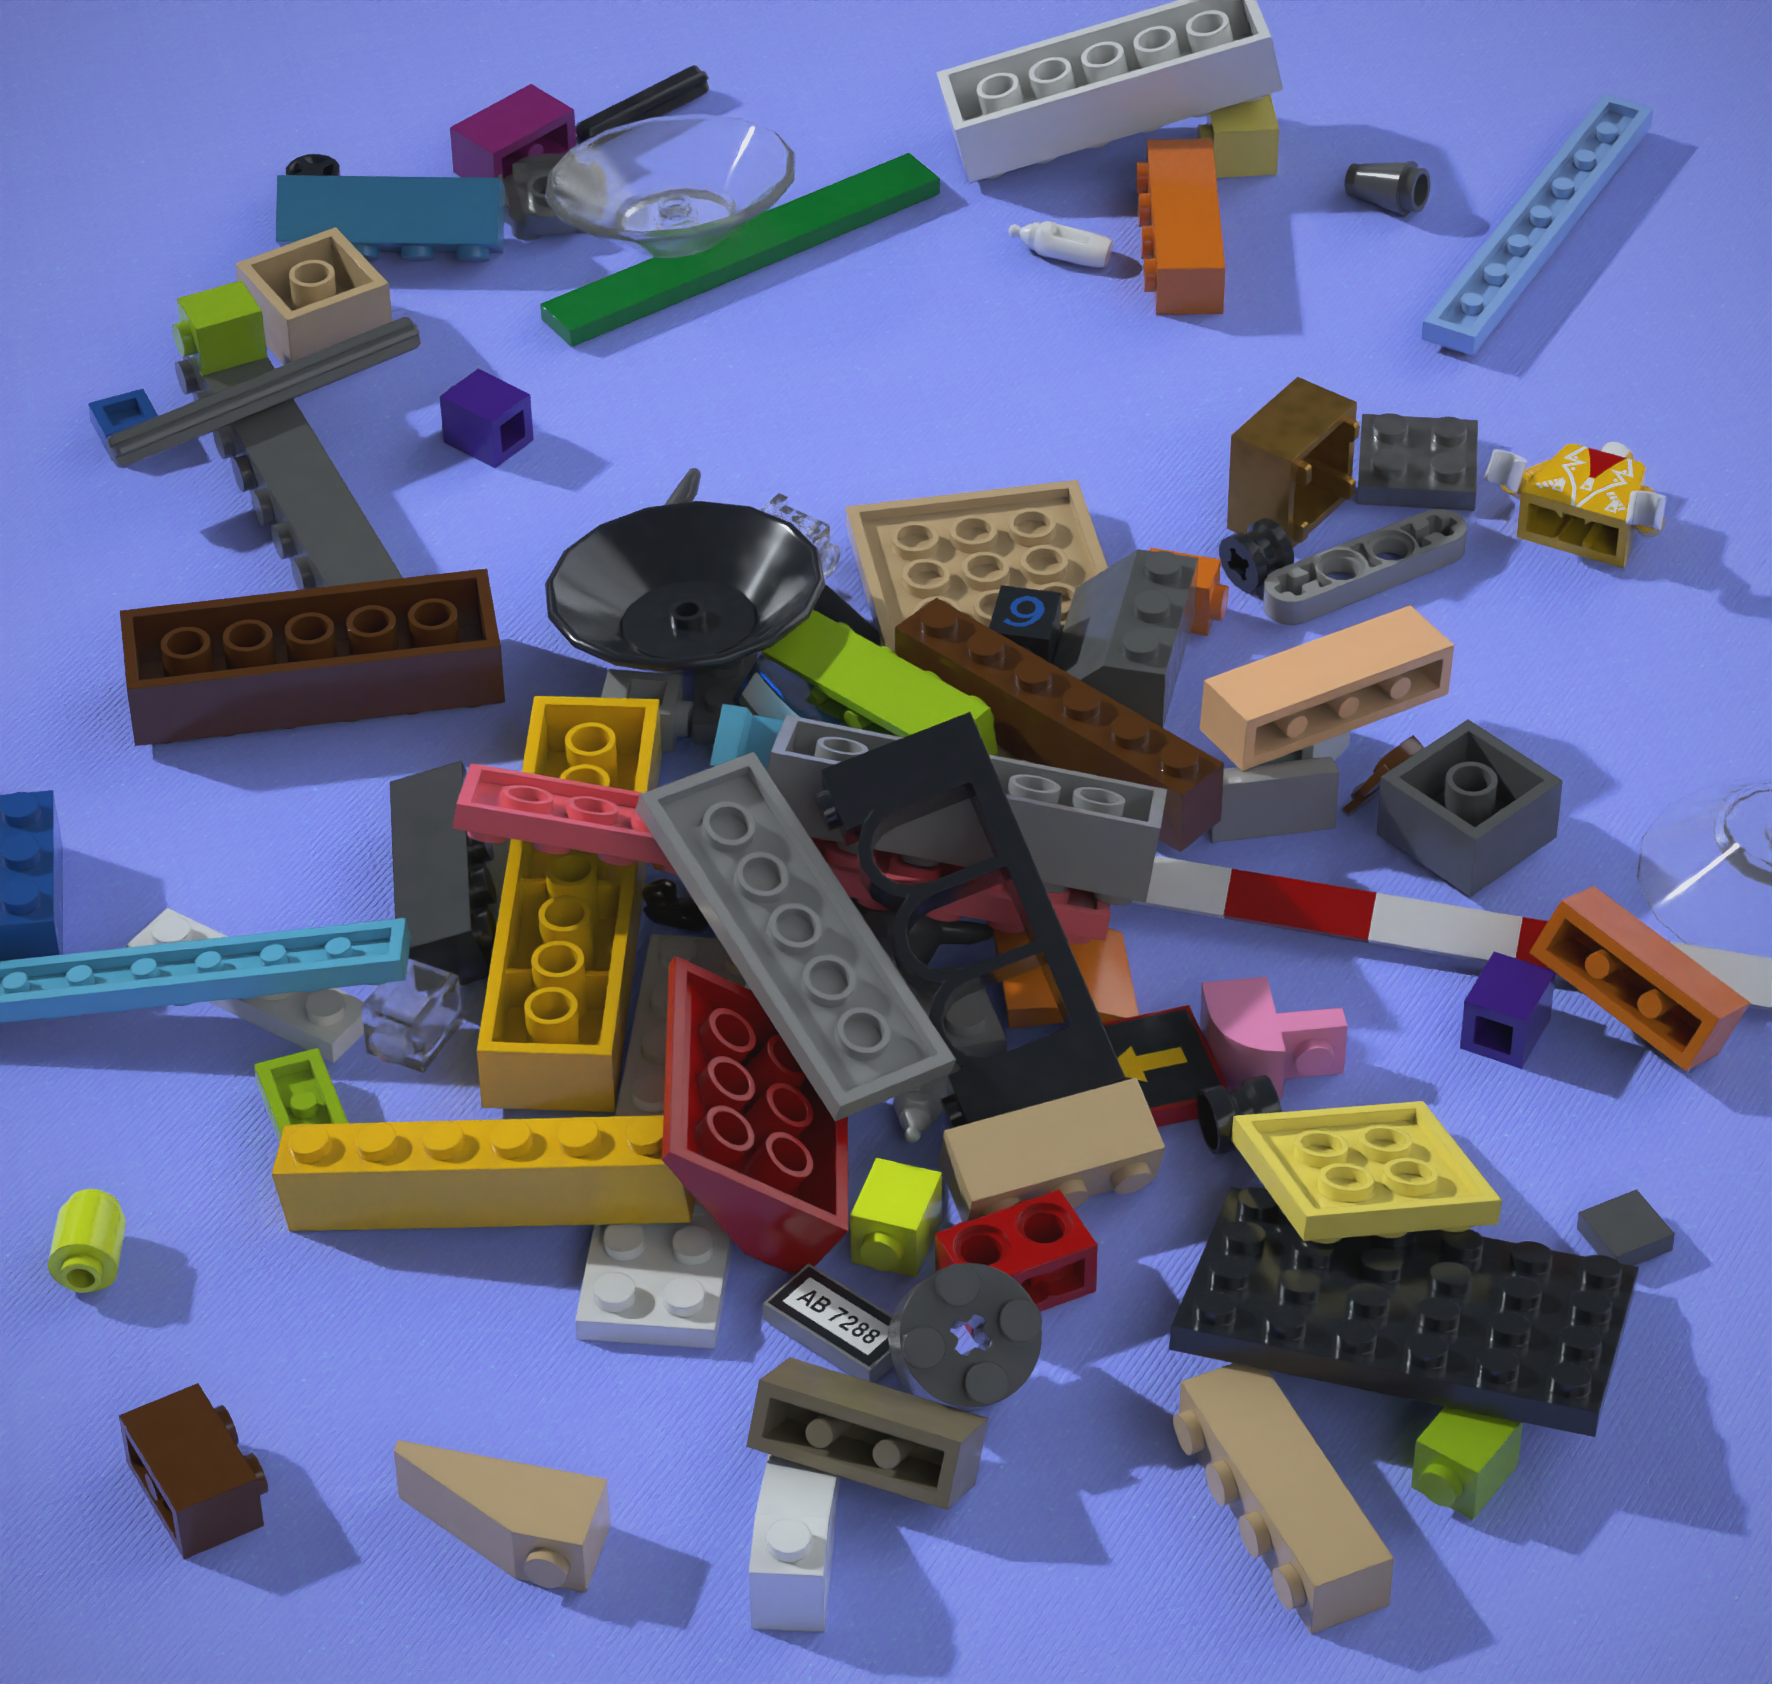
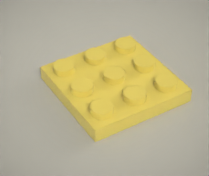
M1424 1101L1237 1115L1233 1117L1231 1141L1303 1241L1330 1244L1346 1237L1377 1235L1385 1238H1398L1404 1236L1407 1232L1438 1229L1447 1232H1464L1473 1226L1499 1224L1502 1199Z

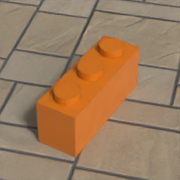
M1595 886L1561 900L1529 952L1685 1071L1719 1054L1751 1004Z

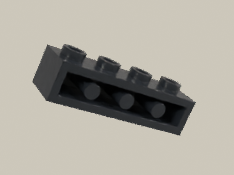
M462 761L390 781L395 919L406 918L411 935L407 975L418 997L456 986L467 985L489 976L492 958L491 949L494 945L497 927L494 917L489 910V905L497 903V894L486 862L494 860V850L492 843L474 840L467 835V831L452 829L456 803L467 775Z

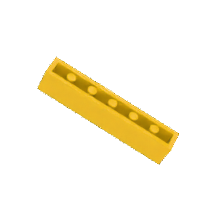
M664 1115L284 1125L271 1174L289 1231L691 1223L696 1200L662 1161Z

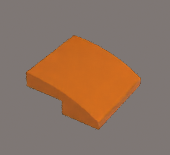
M992 928L996 955L1030 942L1025 930L1019 933H1009ZM1108 928L1106 941L1090 938V941L1085 944L1069 943L1102 1023L1138 1016L1139 1013L1122 932ZM1041 966L1001 982L1009 1029L1064 1023Z

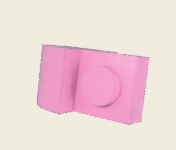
M1268 977L1202 982L1200 1029L1229 1087L1233 1089L1238 1088L1243 1079L1267 1075L1271 1079L1280 1099L1283 1098L1284 1079L1344 1074L1347 1023L1343 1007L1276 1013Z

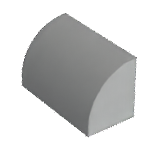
M1321 757L1260 764L1241 771L1238 767L1224 768L1221 821L1208 830L1211 843L1336 829L1339 770L1333 758Z

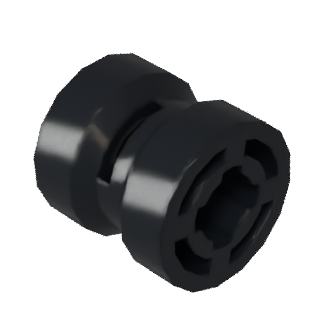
M1267 1075L1243 1079L1240 1086L1232 1089L1231 1092L1224 1086L1217 1085L1200 1089L1197 1093L1196 1106L1200 1129L1205 1143L1213 1155L1237 1150L1231 1141L1234 1116L1282 1112L1276 1089Z

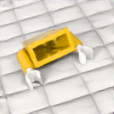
M1608 442L1602 446L1601 450L1575 443L1567 444L1551 460H1545L1526 468L1527 459L1508 451L1493 450L1484 480L1500 484L1504 491L1520 500L1517 538L1624 568L1636 529L1641 536L1647 538L1655 537L1663 530L1667 497L1657 494L1654 489L1644 485L1646 467L1642 462L1635 461L1631 450L1622 443Z

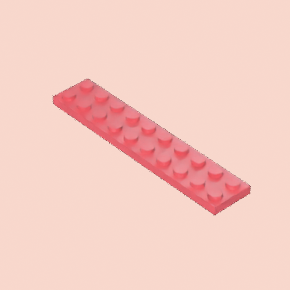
M474 763L470 764L456 803L452 829L467 831V835L470 838L486 843H501L506 841V838L533 842L532 846L535 849L549 854H567L571 852V849L597 853V857L600 860L614 865H633L636 863V860L661 864L665 871L677 875L636 811L639 795L642 792ZM811 837L849 897L857 898L859 904L870 909L889 910L873 900L862 884L858 867V854L840 849L836 845V841ZM876 849L873 853L874 862L883 875L895 883L909 886L925 884L965 868L942 862L935 867H920L903 861L901 854ZM1005 882L925 914L929 918L946 922L957 921L961 916L986 920L990 927L1009 933H1019L1025 930ZM1069 887L1065 892H1047L1068 943L1085 944L1090 941V938L1106 941L1110 921V904L1096 899L1094 892Z

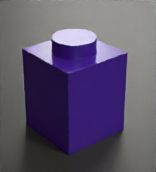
M479 368L439 396L443 442L493 468L500 466L534 440L530 394Z
M1494 951L1464 1001L1460 1049L1522 1069L1551 1019L1556 972Z

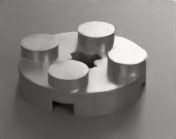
M539 154L513 163L512 174L505 177L504 180L501 174L497 177L505 187L504 222L511 226L512 235L517 239L531 241L540 238L542 235H558L569 232L585 234L595 230L598 226V215L605 205L604 180L600 171L590 163H588L587 171L582 167L573 165V156Z

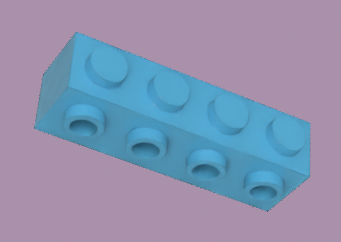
M277 175L276 242L282 247L336 227L367 261L379 259V251L401 252V259L409 261L434 260V252H456V259L466 262L489 261L490 253H504L505 187L499 178Z

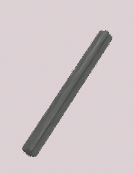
M409 317L399 318L110 435L106 439L108 455L118 468L131 466L415 350L421 344L419 329Z

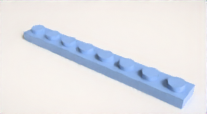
M1603 94L1423 320L1421 339L1444 346L1451 351L1474 355L1651 128L1653 108Z

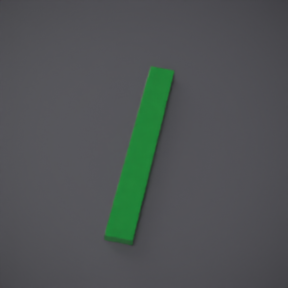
M906 153L540 303L541 320L570 347L576 346L940 194V178L910 153Z

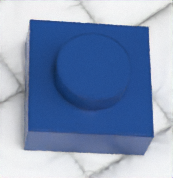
M143 388L88 403L90 421L106 451H108L106 439L110 435L158 416Z

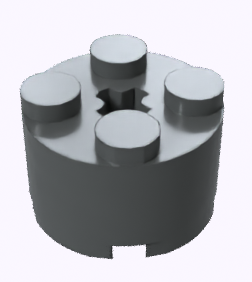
M952 1264L933 1273L914 1286L896 1307L888 1331L889 1350L896 1374L902 1386L911 1395L967 1412L990 1407L1015 1393L1033 1372L1042 1344V1315L1027 1291L1005 1272L983 1264ZM964 1324H968L974 1329L972 1339L979 1346L978 1348H972L964 1354H960L955 1349L959 1338L950 1332V1329H958Z

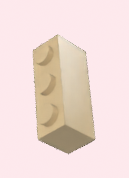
M1136 1077L944 1130L938 1162L961 1222L1011 1207L1022 1200L1033 1199L1059 1189L1073 1209L1083 1204L1090 1196L1115 1190L1118 1194L1138 1191L1157 1178L1165 1145Z

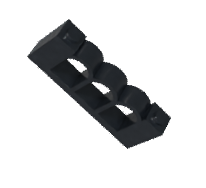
M971 712L821 769L822 788L824 791L814 794L822 820L828 831L840 829L846 846L858 842V867L862 884L873 900L890 911L897 912L893 929V951L896 967L909 985L924 995L933 997L929 1019L956 1059L951 1074L948 1075L947 1090L949 1095L940 1099L950 1129L1124 1081L1125 1075ZM970 798L994 857L934 881L914 886L895 883L881 873L874 862L873 851L884 834L897 826ZM1003 882L1006 883L1030 940L1029 943L966 968L948 972L931 969L917 959L909 947L908 935L919 918L932 910ZM1041 966L1066 1029L1000 1055L985 1058L967 1055L952 1044L945 1033L943 1021L944 1016L955 1002L966 995Z

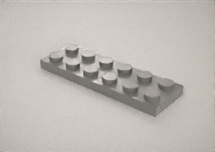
M755 752L639 795L636 811L835 1121L951 1074L956 1061L954 1055Z

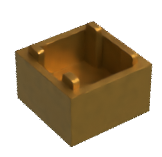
M1297 376L1231 435L1227 529L1235 533L1246 534L1249 525L1262 518L1271 519L1286 532L1292 548H1294L1297 544L1305 541L1308 538V534L1346 499L1349 500L1355 495L1356 480L1352 477L1354 442L1359 437L1360 424L1356 420L1357 402Z

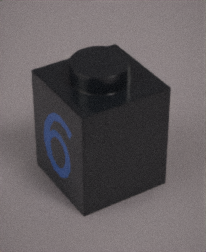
M1001 585L989 628L1053 664L1061 637L1062 593Z

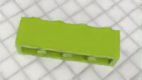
M813 610L805 622L774 646L761 651L768 686L786 705L812 720L904 738L971 712L988 754L994 756L998 754L993 725L994 717L991 708L983 700L973 695L969 696L943 682L935 673L923 671L898 657L890 648L880 647L858 635L845 623L835 622Z

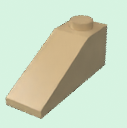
M397 1441L393 1452L398 1495L401 1500L517 1580L533 1582L544 1588L559 1587L587 1592L611 1527L607 1479L407 1441Z

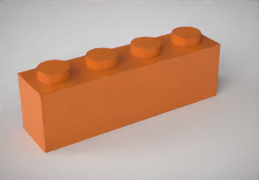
M1212 138L1147 139L1146 161H1136V194H1138L1139 227H1141V259H1144V292H1154L1156 315L1223 314L1225 259Z

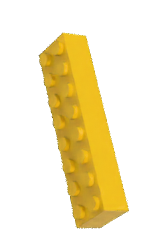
M534 696L522 772L642 793L658 788L662 761L659 699ZM511 839L476 1050L482 1108L615 1112L643 905L642 889L646 882L648 862L636 860V863L633 865H614L600 860L597 857V853L571 849V852L567 854H549L535 849L532 846L533 842Z

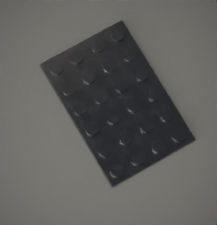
M1230 1187L1171 1325L1169 1350L1595 1437L1635 1294L1639 1267L1620 1264L1617 1260L1605 1255H1589L1585 1257L1554 1251L1544 1244L1533 1241L1514 1243L1484 1237L1471 1229L1464 1232H1447L1441 1229L1407 1232L1404 1236L1398 1238H1385L1377 1235L1346 1237L1330 1244L1303 1241L1267 1189L1259 1187L1246 1189Z

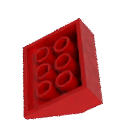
M675 956L669 963L662 1161L744 1254L756 1258L767 1265L796 1275L808 1263L815 1267L848 1232V1116L837 1121L833 1119L751 990Z

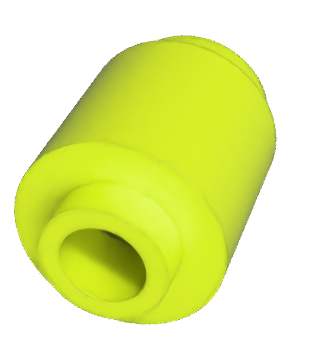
M96 1189L81 1190L74 1193L58 1212L48 1260V1270L57 1283L69 1290L79 1293L100 1291L110 1286L117 1277L126 1230V1218L119 1201L114 1196Z

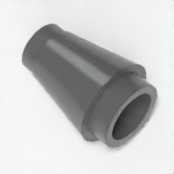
M1415 161L1353 163L1346 172L1344 183L1345 192L1348 196L1357 197L1403 216L1408 215L1411 211L1420 212L1423 210L1428 201L1431 185L1428 170L1419 168Z

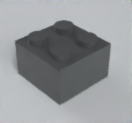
M1467 719L1381 776L1376 834L1471 897L1557 838L1563 780Z

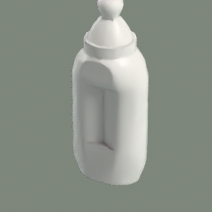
M1050 221L1034 222L1022 228L1017 224H1013L1008 230L1012 238L1020 237L1022 242L1028 246V249L1035 250L1038 255L1088 267H1106L1113 249V240L1105 235Z
M948 1075L893 1098L894 1108L899 1117L900 1125L906 1130L904 1138L908 1142L916 1143L919 1141L920 1133L926 1132L942 1113L943 1109L940 1099L947 1096Z

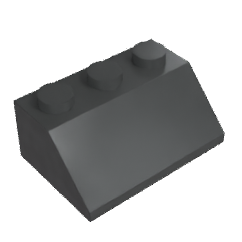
M1137 549L1076 587L1053 665L1164 728L1195 617L1198 558L1175 555L1166 551L1154 552Z

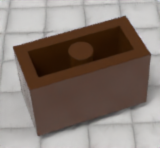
M199 1383L119 1415L126 1462L184 1560L264 1526L260 1500L261 1495L268 1493V1484L264 1471L257 1457L252 1452L242 1455L237 1446L239 1443L238 1434L228 1410L224 1405L214 1408Z

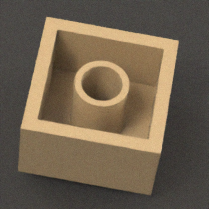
M336 227L235 263L237 281H243L262 310L266 346L283 365L392 322L389 283Z

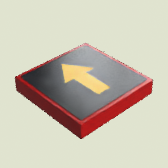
M1190 1005L1103 1023L1125 1075V1080L1137 1077L1157 1127L1198 1119L1196 1101L1197 1093L1200 1089L1222 1085L1228 1089Z

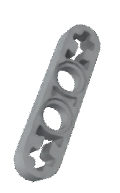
M1432 509L1277 569L1265 579L1263 611L1274 622L1284 625H1298L1451 565L1460 560L1465 553L1467 524L1462 516L1453 511ZM1383 553H1392L1400 555L1404 558L1399 560H1385L1377 557V555ZM1332 573H1346L1354 576V578L1348 580H1336L1333 578H1329L1327 575Z

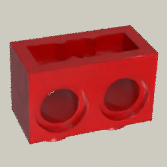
M1059 1189L1033 1199L1022 1200L1011 1207L971 1221L960 1222L949 1229L935 1233V1272L952 1264L976 1263L997 1268L1014 1278L1027 1291L1033 1303L1041 1312L1096 1292L1098 1244ZM964 1324L972 1337L974 1329L970 1325Z

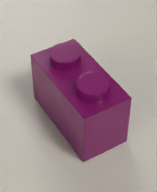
M533 84L527 85L450 127L453 173L460 177L497 178L501 174L504 180L505 177L512 174V164L520 159L539 154L577 155L574 109Z

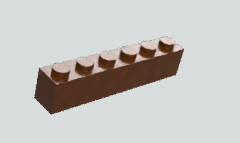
M937 597L895 627V653L898 657L923 671L935 673L943 682L961 692L983 700L991 708L994 717L993 725L997 744L1030 763L1167 789L1158 840L1179 852L1183 851L1221 821L1224 763Z

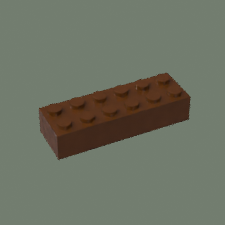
M487 568L120 610L126 687L135 746L157 743L168 744L191 739L217 736L227 737L242 733L293 729L318 724L354 722L361 719L403 714L414 715L421 712L463 707L473 708L481 705L505 703L501 644Z

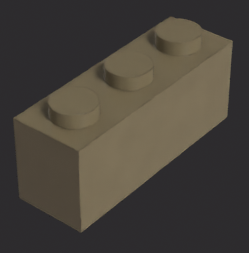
M789 1357L759 1379L746 1447L948 1510L975 1486L989 1418Z

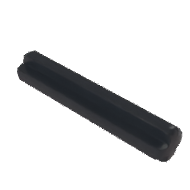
M696 65L689 66L578 122L575 126L576 142L588 152L595 151L705 95L709 90L707 82L709 77L707 73L701 71Z

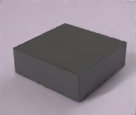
M1637 1189L1578 1213L1577 1230L1598 1255L1611 1257L1620 1264L1635 1266L1673 1250L1675 1233Z

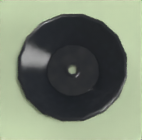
M693 501L646 507L598 525L562 552L545 582L548 619L574 648L615 666L687 676L709 673L777 644L810 617L825 586V579L819 549L793 523L751 506Z

